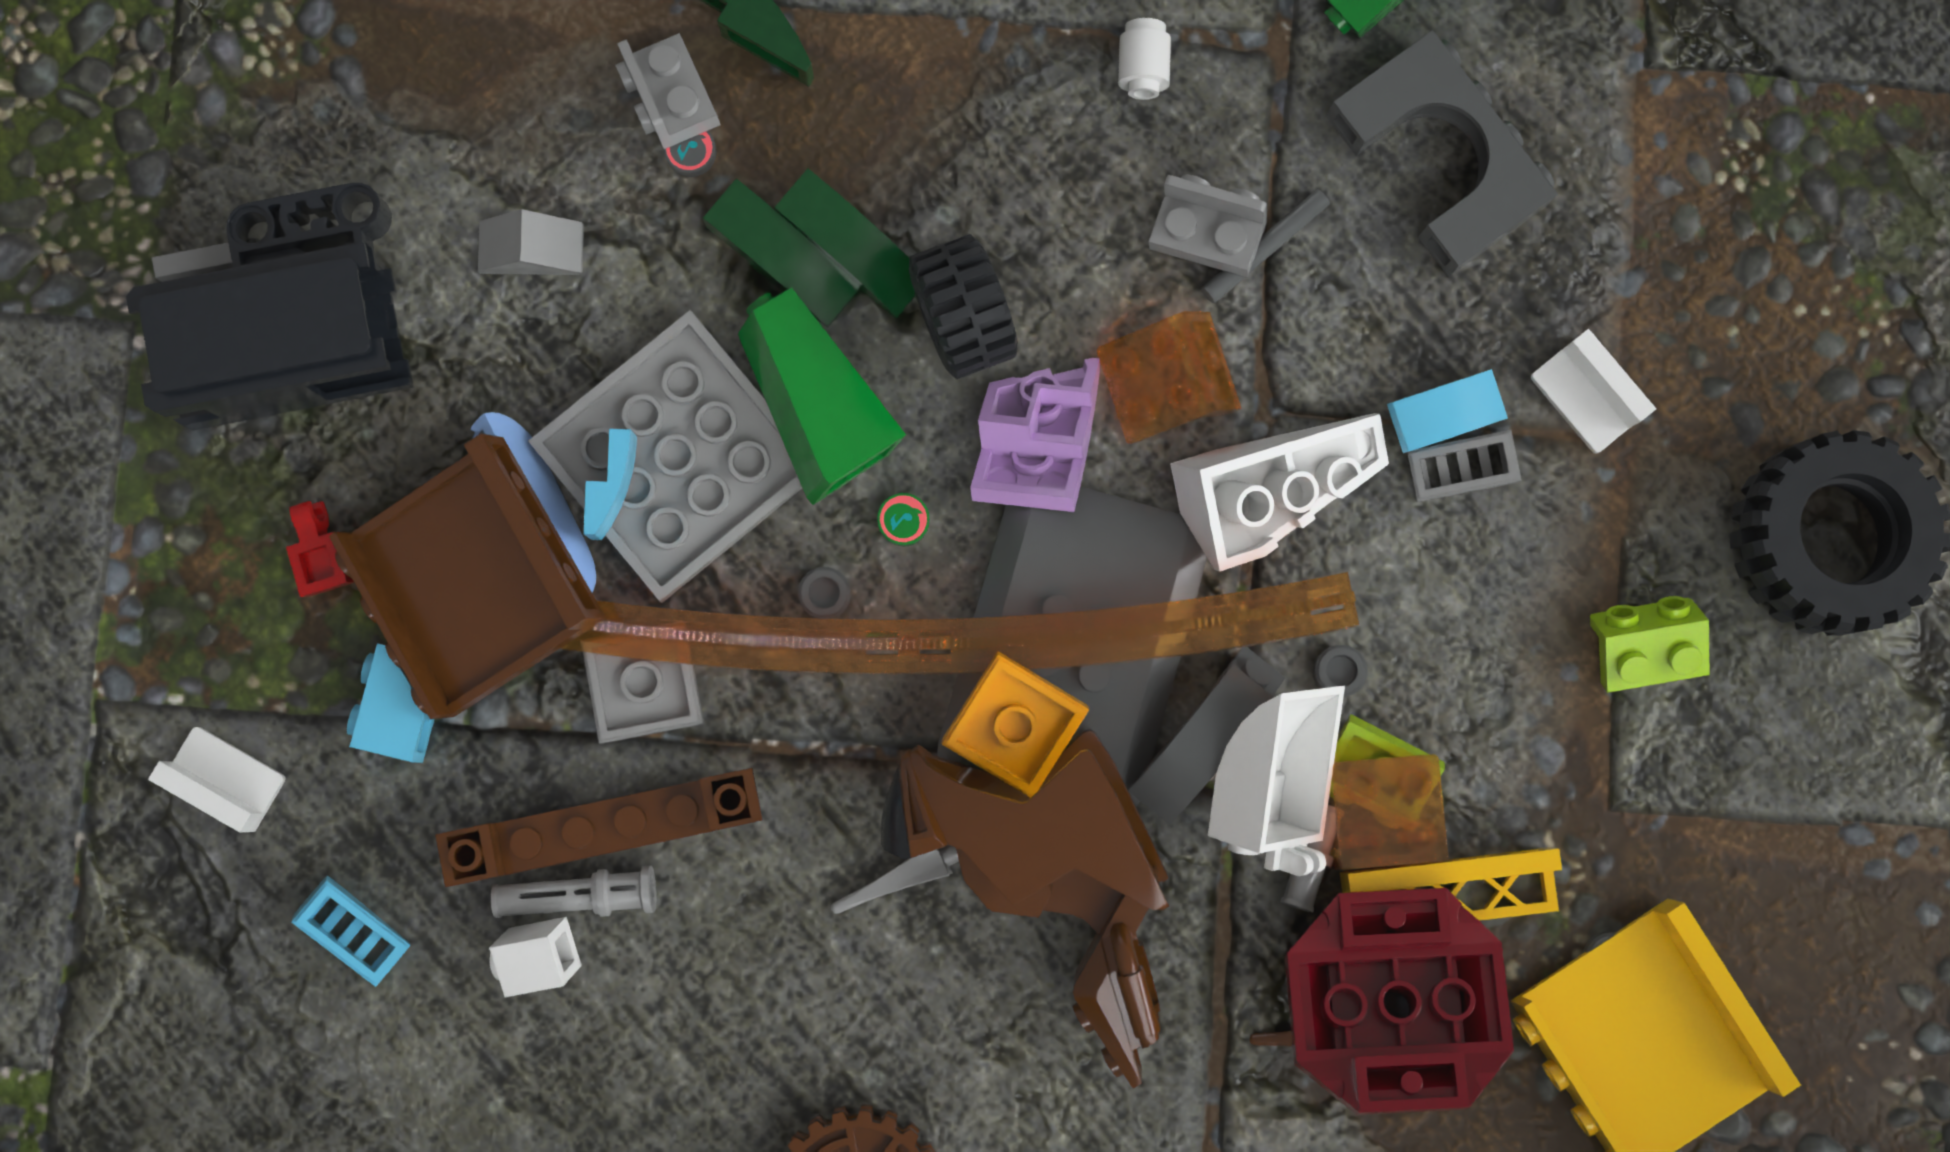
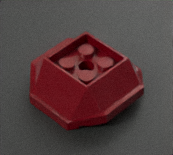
M1447 888L1338 893L1285 955L1294 1065L1356 1115L1468 1109L1514 1052L1502 942L1467 911ZM1397 992L1405 997L1409 1005L1407 1017L1396 1018L1387 1012L1384 1006V996L1386 993Z

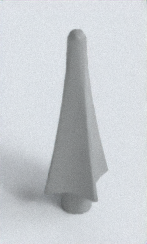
M947 845L943 848L909 858L875 881L835 901L831 905V911L834 914H839L883 895L950 876L953 873L950 866L959 862L956 848Z

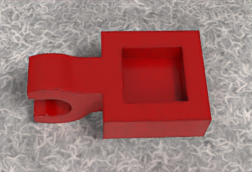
M306 501L289 507L290 517L296 529L299 543L287 546L286 550L300 597H310L354 583L353 579L341 570L336 561L335 553L337 550L329 538L334 532L327 533L329 516L324 502L320 501L312 504L311 501Z

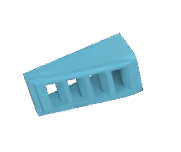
M328 875L294 913L291 923L375 987L411 945V943ZM331 898L338 904L320 924L314 917ZM348 911L355 918L340 936L336 938L330 931ZM364 925L368 926L372 931L353 952L347 945ZM381 938L389 942V945L370 966L363 959Z

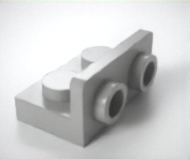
M680 33L632 53L627 39L617 43L624 61L615 64L627 93L638 90L643 102L634 105V109L646 135L656 131L663 148L666 149L721 125Z
M1167 175L1164 183L1165 197L1149 239V249L1248 277L1267 223V203L1248 190L1235 188L1229 192L1211 187L1206 180L1194 175H1182L1181 178Z

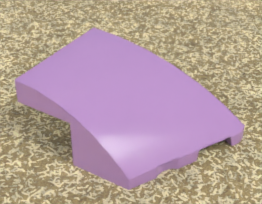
M1100 358L1084 359L1082 368L1053 375L1050 368L1032 372L1030 375L1022 378L1010 377L989 383L978 419L982 449L970 486L972 501L1068 512L1075 511L1095 411L1100 375Z

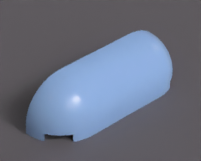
M495 412L484 413L474 422L470 429L474 431L472 439L479 434L504 437L588 587L593 592L596 584V570L593 557L549 466L528 442L532 436L519 423L506 415Z

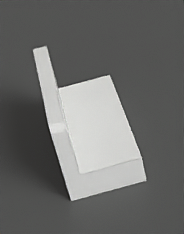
M1589 329L1575 338L1531 375L1533 383L1595 454L1601 452L1625 431L1640 423L1656 410L1655 406Z
M194 727L173 762L159 761L148 780L241 833L256 831L286 778L280 772L201 727Z

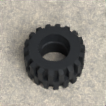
M967 234L910 256L909 274L923 318L945 369L956 380L1016 358L1018 341L1010 310L990 259L977 239L971 234Z

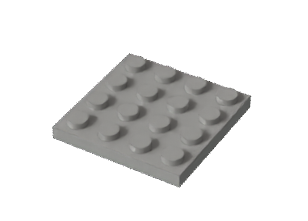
M691 310L686 312L528 440L584 509L586 481L607 482L609 429H631L637 436V448L632 478L622 507L605 536L661 603L802 489L766 400Z

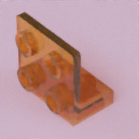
M1182 311L1097 348L1103 373L1125 440L1128 444L1138 443L1202 417L1225 416L1242 409L1210 312Z
M1437 755L1344 761L1333 764L1332 784L1339 848L1331 849V857L1334 858L1332 869L1346 870L1449 861L1440 766Z

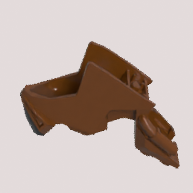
M1091 729L1085 730L1064 749L1041 787L1032 797L1027 796L985 770L934 756L920 745L902 753L885 799L881 818V845L883 849L897 857L909 859L951 845L956 848L963 880L987 909L993 912L1039 918L1042 911L1070 914L1084 919L1096 931V935L1076 969L1073 995L1077 1003L1072 1006L1074 1013L1086 1032L1090 1033L1095 1030L1106 1046L1101 1049V1052L1112 1073L1117 1078L1124 1074L1133 1089L1142 1084V1064L1137 1048L1142 1046V1049L1147 1048L1159 1039L1161 1025L1158 1012L1161 1010L1143 941L1138 940L1136 931L1149 908L1152 910H1164L1169 907L1158 883L1164 882L1169 878L1122 776L1097 734Z

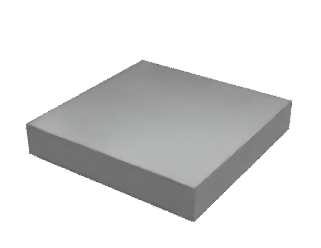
M685 621L581 640L599 744L704 724Z

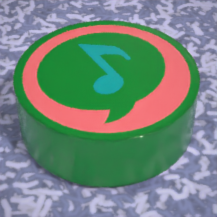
M909 493L892 495L882 503L878 511L877 521L882 536L893 545L901 547L914 545L921 541L928 531L930 524L928 509L924 502L915 495Z

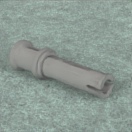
M642 866L640 872L610 874L607 869H599L597 872L592 873L591 878L505 885L493 884L491 889V908L493 916L496 918L511 915L548 914L592 909L594 914H599L600 917L610 916L614 910L643 908L645 913H654L657 902L656 880L652 866Z

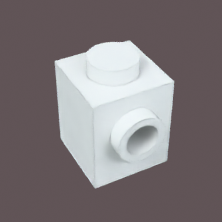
M567 917L508 928L489 947L491 972L500 981L504 997L562 987L582 966Z

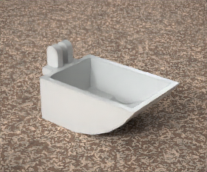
M1345 685L1281 693L1259 705L1241 722L1226 745L1216 772L1208 829L1209 837L1228 843V850L1234 853L1258 855L1266 852L1264 868L1271 871L1281 870L1296 876H1303L1309 873L1321 872L1325 868L1326 858L1324 854L1307 847V844L1323 841Z

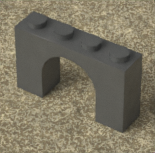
M1432 30L1332 103L1326 117L1356 156L1397 126L1416 118L1429 117L1447 121L1459 128L1468 137L1475 149L1478 160V177L1472 193L1428 224L1418 236L1449 278L1545 208L1558 193L1553 188L1555 182L1549 170L1538 161L1533 162L1523 149V139L1516 127L1509 121H1502L1491 107L1492 99L1486 88L1477 80L1471 81L1461 68L1460 56L1453 45L1445 39L1440 40Z

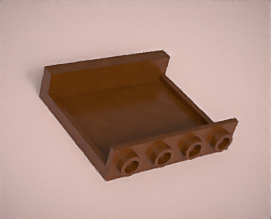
M479 434L464 444L468 454L352 533L334 532L329 536L337 550L335 558L339 567L348 577L353 579L362 595L360 598L362 609L373 622L378 624L387 640L385 648L388 656L396 666L403 669L412 685L411 696L413 701L423 713L428 714L430 719L457 716L606 619L504 437Z

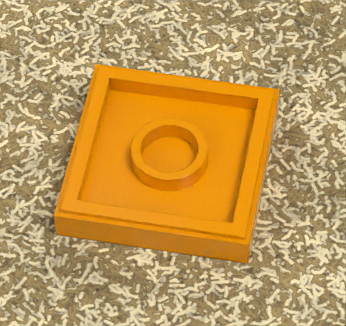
M997 651L945 733L941 744L1027 796L1032 797L1041 787L1090 709L1084 702Z

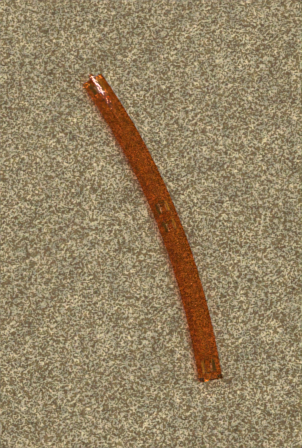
M1348 572L1277 586L1186 600L1076 612L982 618L901 620L792 618L677 610L596 600L606 619L560 649L644 661L761 671L831 674L984 673L997 651L1029 670L1082 667L1193 655L1285 641L1358 627L1359 620L1355 606V594L1351 588ZM1336 606L1343 607V609L1311 615V611ZM867 638H898V639H867ZM927 650H951V654H920V652ZM867 651H898V654H867Z

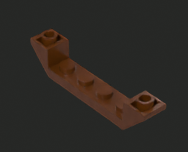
M753 768L701 778L698 781L498 823H487L435 834L444 884L445 887H451L763 821Z

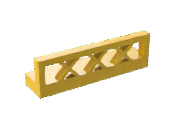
M1539 848L1340 872L1342 893L1399 889L1413 890L1415 887L1424 886L1443 888L1441 884L1454 883L1449 890L1454 896L1458 894L1467 881L1483 880L1495 890V893L1482 909L1471 910L1461 902L1462 906L1480 921L1559 911L1554 871L1562 870V864L1558 848ZM1539 873L1543 901L1523 903L1507 891L1519 875ZM1506 877L1501 885L1492 878ZM1502 897L1513 904L1495 907Z

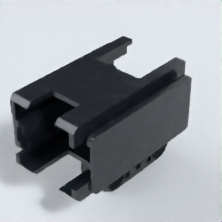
M347 183L248 202L237 206L230 213L227 220L226 231L233 268L133 287L126 296L128 312L130 314L140 313L152 381L141 384L144 405L164 417L180 414V418L173 420L195 431L414 388L409 360L404 359L395 306L391 294L396 292L393 270L391 268L382 269L377 264L373 241L383 237L391 226L392 213L387 203L370 186L364 183ZM363 202L373 203V211L365 221L352 222V213L359 204ZM315 214L319 218L311 221L310 230L305 231L302 226L309 224V215ZM331 220H337L339 225L336 226ZM267 222L266 235L258 242L249 243L248 234L250 229L255 224Z

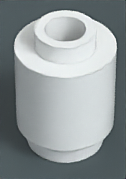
M1153 18L1133 19L1125 24V32L1120 35L1118 85L1121 89L1128 91V95L1132 98L1141 100L1156 98L1159 96V92L1166 90L1170 85L1171 37L1166 33V24Z

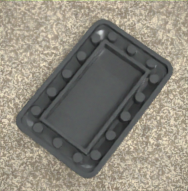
M1081 486L1074 512L1006 505L939 738L938 757L982 769L943 746L941 740L991 660L999 651L1089 706L1090 710L1067 746L1083 731L1093 730L1113 758L1129 791L1152 760L1207 560L1205 553L1182 515ZM1130 793L1137 807L1140 800Z

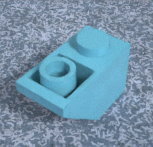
M377 643L375 653H369L366 656L362 667L361 683L366 684L361 705H354L348 719L347 734L352 736L349 747L409 762L423 763L434 719H430L428 714L423 713L417 707L411 696L412 685L403 669L393 663L387 654L385 645Z

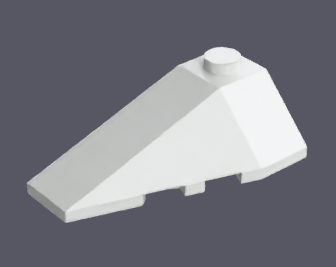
M1377 413L1215 449L1170 463L1180 514L1216 571H1223L1267 556L1279 547L1277 544L1279 540L1295 528L1307 526L1316 519L1314 514L1337 497L1344 498L1389 464L1381 416Z

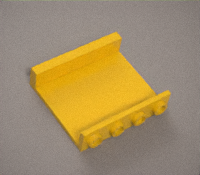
M1672 899L1664 900L1615 932L1616 934L1587 953L1584 952L1511 1000L1512 1005L1519 1014L1513 1018L1518 1031L1530 1046L1536 1043L1539 1045L1547 1058V1061L1542 1064L1546 1075L1560 1092L1566 1088L1577 1105L1570 1110L1574 1119L1588 1137L1596 1135L1605 1152H1675L1763 1093L1771 1091L1784 1097L1801 1086L1684 902Z

